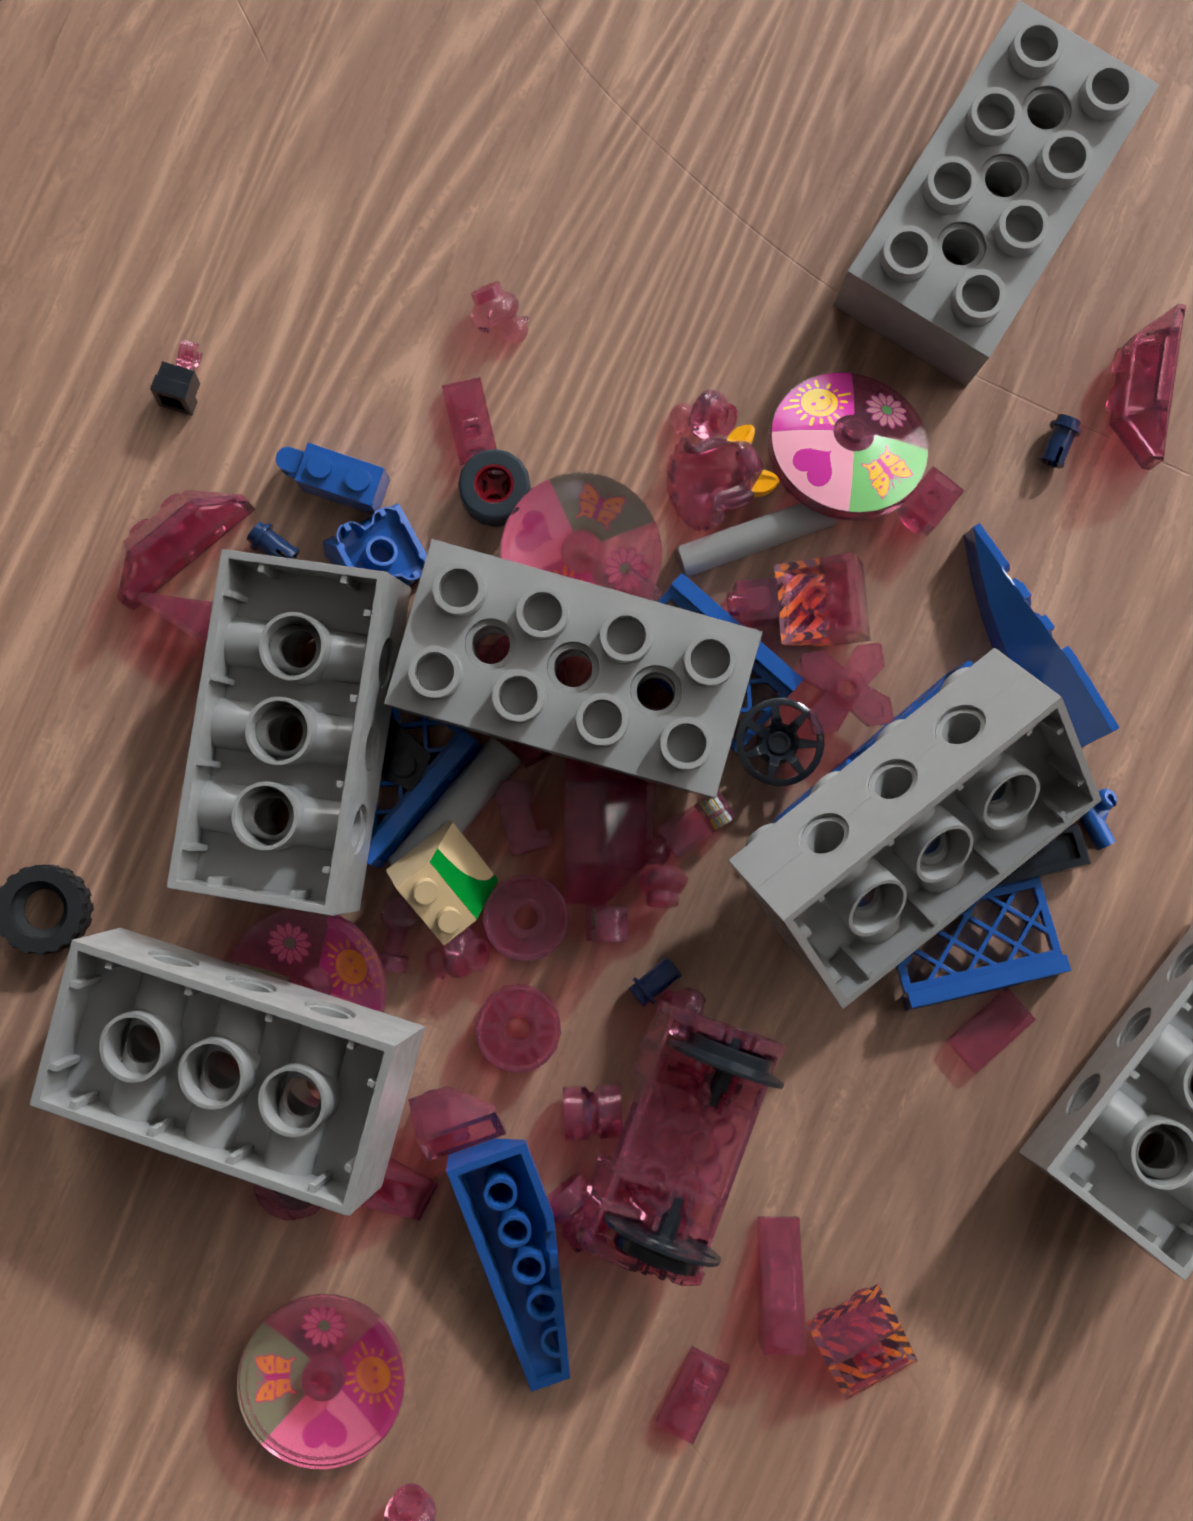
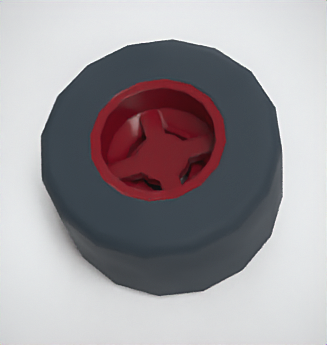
M498 449L481 451L471 457L462 468L458 482L460 498L469 515L479 523L493 527L507 525L510 515L520 508V506L516 507V505L531 490L529 474L522 461L510 452Z

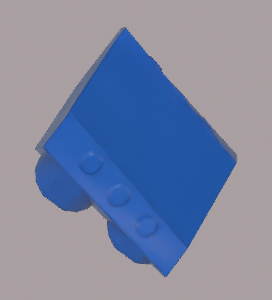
M398 503L391 507H383L376 510L373 516L359 523L350 521L340 525L334 536L323 541L325 556L330 560L331 564L388 572L408 586L420 580L427 557L425 550Z

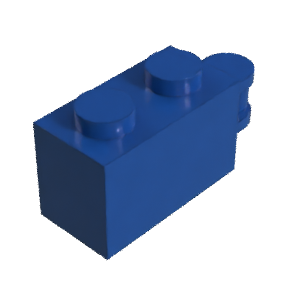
M309 442L305 452L292 447H283L276 454L278 467L286 476L294 478L303 492L372 515L381 508L390 482L385 468Z

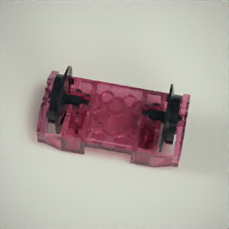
M666 1000L662 1001L659 1012L643 1035L629 1073L631 1077L640 1083L613 1157L603 1154L599 1155L585 1193L581 1224L576 1239L589 1253L625 1270L639 1271L643 1275H647V1273L650 1275L655 1274L658 1279L664 1281L667 1277L673 1284L680 1286L701 1285L705 1275L702 1271L703 1266L717 1267L720 1265L721 1257L710 1247L768 1086L783 1089L784 1083L776 1078L773 1072L778 1058H783L786 1045L771 1037L736 1027ZM675 1021L700 1030L690 1029L686 1040L668 1039L667 1044L665 1043L672 1023ZM604 1210L608 1211L604 1213L603 1220L611 1229L616 1231L614 1238L600 1232L599 1223Z

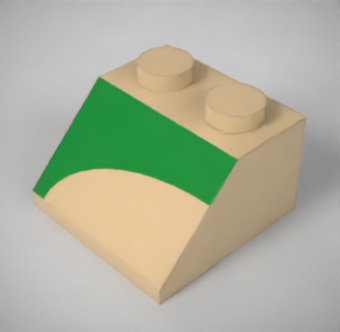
M452 820L448 821L386 869L395 888L443 945L447 944L477 920L498 882V878Z

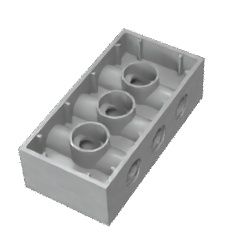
M1019 0L849 268L833 306L967 387L990 358L1159 84ZM988 189L997 192L1002 197L992 194ZM944 254H951L957 257L962 262V265L952 264L945 258Z
M432 539L384 704L403 712L713 799L716 798L763 631ZM492 634H502L508 637L510 649L502 661L495 664H487L480 661L478 646L485 637ZM572 656L583 657L592 664V674L589 680L578 687L565 686L559 682L557 677L558 667L561 662ZM653 678L667 682L672 687L674 693L672 703L667 708L658 711L645 708L637 697L640 685L646 680Z
M221 550L166 888L331 916L360 911L392 707L384 704L404 636L411 587L384 571L234 550ZM315 639L316 653L314 659L309 665L304 667L301 660L303 647L307 642ZM300 720L303 727V735L298 746L292 749L289 744L288 733L291 726ZM285 802L289 810V821L287 827L282 832L276 824L275 814L279 805Z
M993 648L971 667L961 668L952 673L945 680L940 691L906 719H899L888 724L880 732L875 743L841 771H834L823 776L814 785L810 795L776 823L764 825L753 832L744 848L730 858L729 862L790 951L840 1007L844 1009L1101 801V797L1062 697L999 650Z
M1193 925L1019 1151L1020 1154L1146 1254L1183 1280H1186L1193 1271V1091L1190 1089L1193 1076ZM1152 1133L1153 1144L1147 1154L1139 1157L1138 1152L1143 1139Z
M117 928L73 939L71 942L29 1105L350 1216L382 1187L426 1026L124 928ZM230 1055L237 1061L240 1072L232 1065ZM307 1081L317 1087L320 1093V1100L310 1093Z

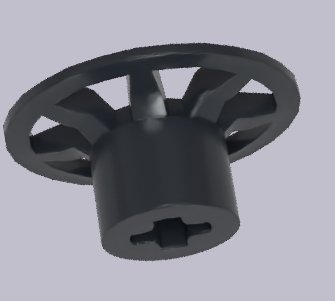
M772 698L755 705L741 720L736 734V750L745 770L758 781L772 786H789L806 779L819 765L825 746L823 729L814 713L802 703L786 698ZM778 706H789L800 711L802 714L787 725L782 723ZM771 707V725L765 728L750 721L759 711ZM806 718H808L815 729L817 741L798 738L796 732ZM746 727L758 736L756 747L745 752L743 744ZM816 748L812 762L804 770L796 756L798 749ZM760 756L767 762V776L758 772L751 765L748 758ZM785 762L798 773V775L788 779L773 778L779 764Z

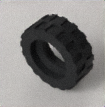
M34 865L19 869L17 874H11L6 879L5 885L0 887L1 936L5 937L9 941L8 944L13 948H19L21 952L27 954L36 953V955H44L70 948L73 939L81 938L86 934L85 930L92 921L91 912L94 911V905L91 903L90 896L92 894L90 889L84 885L85 881L80 876L73 874L74 871L68 868H61L59 865ZM48 889L59 895L63 902L64 912L57 925L43 930L29 923L25 915V904L29 896L35 891Z

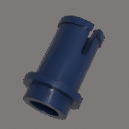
M1058 414L1056 420H1052L1049 424L1052 430L1043 452L1039 456V461L1044 464L1048 460V466L1063 468L1074 438L1081 434L1079 429L1081 422L1072 416Z
M261 521L258 522L246 538L251 543L250 548L252 550L259 549L269 556L292 559V557L297 558L300 553V549L295 548L272 530L273 525L270 523L265 525Z
M666 956L639 980L636 977L632 979L634 984L629 987V990L644 1007L649 1002L652 1005L656 1003L654 998L674 981L682 977L678 969Z

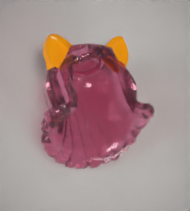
M753 425L739 426L727 437L705 439L696 445H692L688 437H682L679 443L675 445L674 454L670 455L667 463V493L671 505L675 507L677 516L688 527L698 531L701 529L707 531L722 523L724 512L744 507L755 497L769 494L780 484L777 475L764 470L763 461L752 446L755 436Z

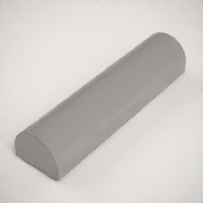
M810 499L679 545L674 552L682 573L686 577H690L835 526L837 523L835 509Z
M491 737L387 860L393 865L450 820L463 834L523 762L498 740Z

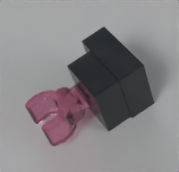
M183 339L178 350L176 365L162 361L150 387L159 406L193 416L198 402L196 394L200 386L195 369L199 366L203 353L197 351L199 344Z

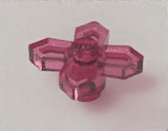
M880 643L856 646L844 667L826 651L805 653L799 658L803 681L822 691V697L809 710V723L812 735L837 732L849 711L867 727L887 725L894 721L891 698L868 686L885 667L882 645ZM842 682L850 686L852 695H845L841 691Z

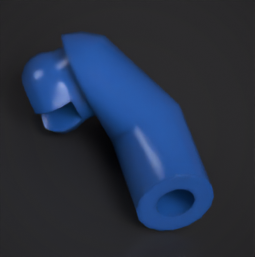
M1107 788L1097 789L1101 801L1081 817V822L1097 850L1108 847L1116 841L1105 820L1112 807L1116 806L1117 797L1111 789Z

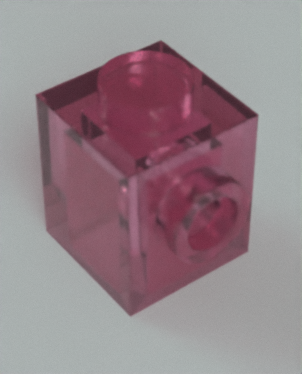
M932 466L896 512L902 516L901 522L909 530L917 534L922 532L928 536L965 490Z
M777 578L736 581L732 592L727 593L728 613L745 627L775 625L780 619Z

